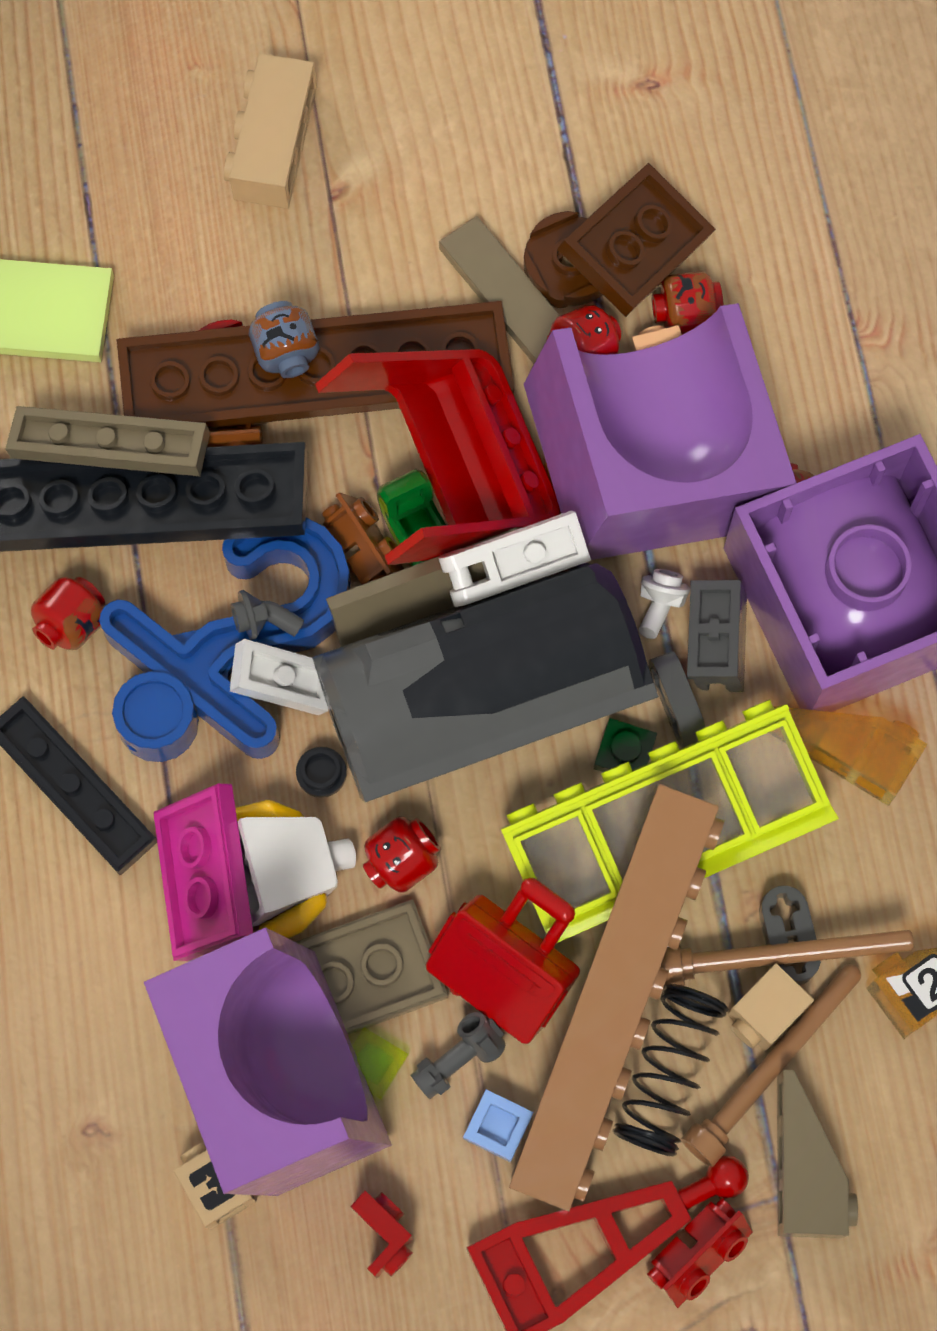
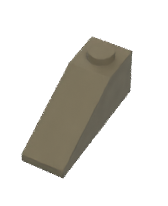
M783 1070L777 1076L778 1236L844 1238L849 1236V1226L857 1225V1195L849 1193V1180L795 1071Z

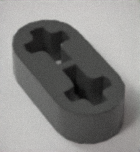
M672 651L650 659V673L678 743L681 747H685L698 742L695 732L705 728V723L679 658Z
M778 886L771 889L765 895L759 908V918L766 945L788 943V940L794 939V942L817 940L808 903L799 890L791 886ZM777 898H783L787 906L795 905L797 911L792 913L789 920L791 931H785L781 916H772L770 910L777 904ZM821 960L805 963L801 974H796L793 966H784V964L779 966L798 985H802L817 973Z

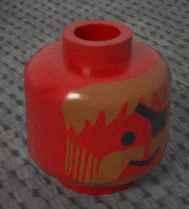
M703 271L669 275L662 282L660 293L652 294V310L655 323L664 322L665 328L679 325L682 335L705 322L720 306L724 305L720 282H712L711 277Z
M62 577L56 579L31 606V616L36 624L32 628L34 635L42 644L50 649H55L57 646L66 650L81 648L101 627L99 619L105 605L104 597L93 584L82 577H76L75 579Z

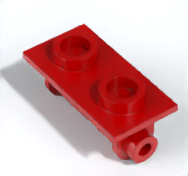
M723 1198L716 1204L709 1202L684 1228L697 1242L691 1249L676 1236L650 1262L653 1268L646 1275L659 1289L665 1290L677 1308L686 1300L690 1301L697 1298L708 1286L710 1275L724 1261L730 1262L737 1258L745 1249L748 1237L753 1233L744 1215L740 1211L736 1213Z

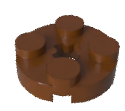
M564 211L544 218L534 227L526 244L524 252L525 274L551 306L555 308L587 304L603 295L575 267L563 265L561 263L563 255L557 250L564 239L587 219L578 217L579 212Z

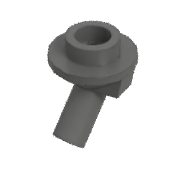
M245 590L238 592L239 602L231 603L232 616L238 633L246 631L250 640L257 638L266 621L293 637L298 633L304 622V619L278 603L261 601Z

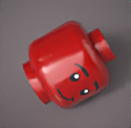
M596 305L584 306L563 314L552 323L550 334L552 330L572 328L579 351L600 355L618 354L619 342L621 340L620 326L613 316L608 315Z
M398 816L365 841L364 848L368 861L363 864V868L378 888L382 889L388 885L391 889L404 893L437 868L438 858L436 853L441 850V847L430 829L419 818L416 817L411 821L404 816Z

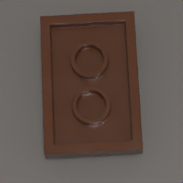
M647 163L564 239L557 250L627 317L667 276L673 273L699 248L716 229L650 163Z

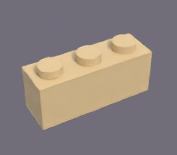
M259 53L255 71H247L244 82V98L248 99L245 112H237L234 125V138L238 139L235 153L228 152L224 167V180L230 181L234 200L289 209L317 88L314 62Z

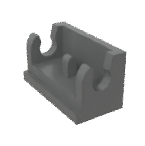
M691 580L687 678L693 679L697 688L701 690H709L710 684H723L729 692H744L747 596L741 580Z

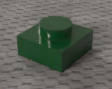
M609 718L594 764V770L605 772L628 761L632 770L649 763L650 757L648 752L653 750L657 733Z

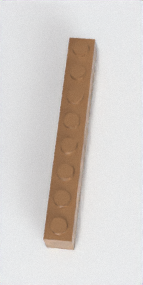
M658 785L510 1182V1189L566 1211H570L574 1198L584 1202L595 1171L586 1168L593 1148L603 1151L613 1124V1120L604 1116L611 1098L622 1100L632 1070L623 1067L630 1047L637 1050L641 1049L651 1020L642 1017L649 997L659 1000L669 970L660 967L667 947L675 950L678 949L688 920L679 917L686 897L696 900L705 877L706 870L697 867L704 847L714 851L725 821L716 818L719 806L664 785Z

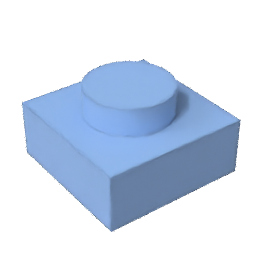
M486 1089L463 1139L511 1163L534 1112Z

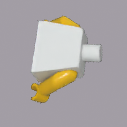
M263 800L236 807L252 927L259 925V930L266 927L289 939L303 932L326 908L327 896L338 886L335 871L355 867L356 852L354 845L349 838L327 842L324 828L319 818L304 817L300 811L273 800Z

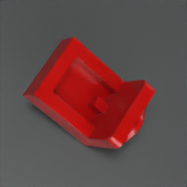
M364 1191L350 1207L389 1244L367 1269L376 1278L384 1271L392 1277L413 1254L407 1245L414 1238L398 1222L404 1213L383 1192L374 1199Z

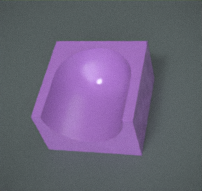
M739 303L720 306L705 322L677 338L653 347L627 353L608 355L585 353L578 350L572 328L552 330L524 382V388L561 514L571 510L576 512L591 560L727 537L736 507L796 484V479Z
M921 434L735 508L723 549L738 580L742 582L750 606L806 723L937 669V465Z
M265 927L144 981L223 1194L278 1196L392 1146L315 951Z

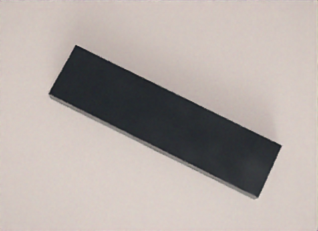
M24 696L0 716V746L120 876L157 843L156 837Z

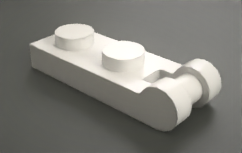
M572 510L478 544L450 551L438 557L443 573H449L453 585L450 595L455 607L482 600L591 561L576 512ZM482 562L487 578L473 582L468 566Z

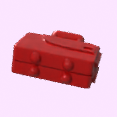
M533 877L522 881L520 889L506 911L484 895H476L470 902H464L457 913L453 912L428 951L431 956L426 963V969L431 975L450 988V992L453 995L462 997L485 1016L492 1019L499 1028L504 1029L521 1043L528 1044L546 1027L580 974L579 967L554 948L569 923L574 919L575 909L571 904ZM528 899L556 919L544 939H541L516 920Z

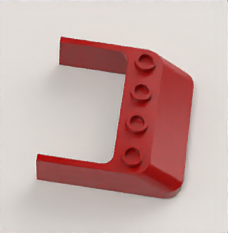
M480 349L351 353L315 384L318 393L385 390L396 398L448 525L420 528L384 556L388 565L427 561L508 530L520 529L560 515L556 494L503 369L498 361L488 352Z

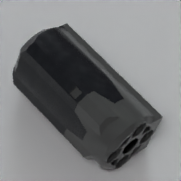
M583 563L482 600L450 608L312 657L333 725L359 796L364 802L377 799L659 697L627 600L612 572L597 563Z

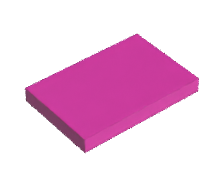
M218 783L154 811L173 961L192 960L252 934L253 927L232 784Z

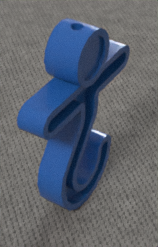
M306 517L305 535L226 539L223 541L222 551L227 569L232 576L238 579L247 580L254 578L267 567L278 563L292 564L302 569L309 577L308 587L303 595L292 603L281 605L304 619L298 633L293 637L266 621L257 638L251 641L296 653L315 648L336 631L326 598L350 590L351 580L342 546L326 527ZM115 600L104 606L100 613L99 621L107 641L145 672L135 675L124 683L115 696L112 715L116 729L122 742L133 755L152 762H164L177 758L189 749L194 741L198 729V716L252 758L263 759L276 751L279 746L280 737L275 719L250 697L229 692L231 683L229 675L232 673L235 644L243 639L250 640L246 631L238 633L233 616L210 621L198 630L171 635L134 604L126 600Z

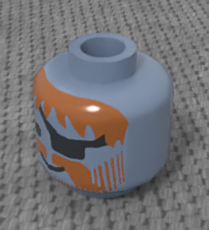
M278 301L264 306L256 313V319L249 328V337L258 363L266 372L280 373L283 378H292L305 373L309 369L308 363L317 356L320 349L308 313L305 309L293 306L288 301Z

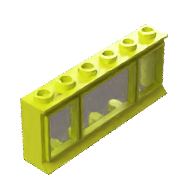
M769 699L742 711L745 721L727 728L724 721L721 720L696 731L695 734L698 742L679 749L677 742L673 741L648 752L651 762L632 770L629 761L601 773L604 783L585 791L582 782L553 794L557 803L537 811L535 804L532 803L506 815L509 824L500 828L522 880L532 877L537 879L575 909L574 919L569 923L557 943L608 921L659 784L719 806L716 818L725 821L714 851L704 847L697 866L706 870L704 878L839 819L829 802L790 714L788 704L774 708ZM533 903L547 934L556 919Z

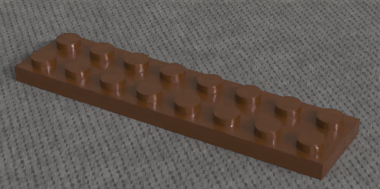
M502 301L311 319L320 349L317 356L308 363L309 369L305 373L292 378H283L280 373H270L262 369L249 337L250 326L116 339L124 416L206 423L208 428L400 409L396 398L385 390L318 393L315 384L351 353L480 349L488 352L498 361L514 395V383Z

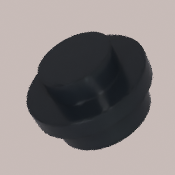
M312 748L305 752L297 763V781L300 787L311 796L319 798L329 797L337 793L346 781V764L342 756L331 748Z

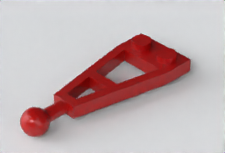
M728 1155L722 1156L713 1167H708L706 1176L679 1190L676 1189L671 1180L570 1208V1211L561 1210L516 1222L466 1247V1250L505 1331H548L565 1322L691 1221L688 1209L715 1195L730 1199L742 1194L748 1185V1170L738 1158ZM661 1200L670 1218L629 1249L612 1214ZM594 1219L614 1262L555 1307L523 1239Z

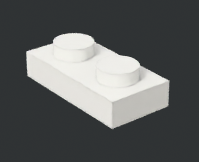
M243 639L235 644L229 692L318 716L328 711V706L311 657Z

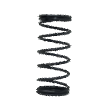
M668 984L665 985L664 995L660 999L664 1007L681 1020L658 1019L651 1023V1027L655 1034L673 1047L651 1045L642 1048L641 1051L646 1061L667 1075L641 1072L634 1074L631 1078L637 1088L660 1103L635 1099L622 1103L624 1111L630 1117L653 1131L625 1123H616L613 1133L636 1146L673 1157L677 1155L676 1151L679 1150L675 1143H681L680 1138L645 1121L628 1109L627 1105L649 1106L684 1116H690V1111L654 1094L641 1085L637 1078L661 1079L695 1089L701 1087L699 1084L655 1062L646 1052L649 1050L665 1051L709 1062L710 1059L696 1053L664 1035L656 1028V1025H680L717 1036L719 1035L717 1030L706 1027L681 1014L666 1002V998L684 1008L716 1018L725 1017L728 1007L717 998L682 985Z

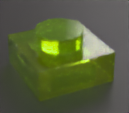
M364 1027L354 1042L353 1049L372 1096L382 1101L409 1055Z

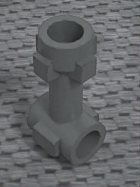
M480 1012L468 1014L458 1025L457 1032L462 1038L460 1042L434 1063L426 1057L416 1065L418 1069L411 1074V1077L429 1099L433 1098L436 1094L442 1095L451 1086L446 1079L473 1057L477 1056L480 1061L488 1063L501 1056L506 1046L505 1040L502 1038L504 1033L492 1019L485 1017Z

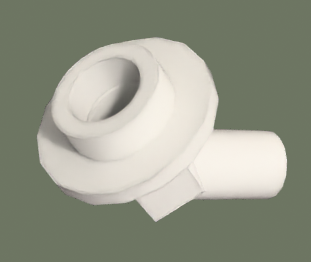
M655 569L653 576L642 577L640 596L652 600L639 627V633L644 637L655 639L671 606L678 608L684 606L690 592V587L682 582L683 576L681 574L665 569Z

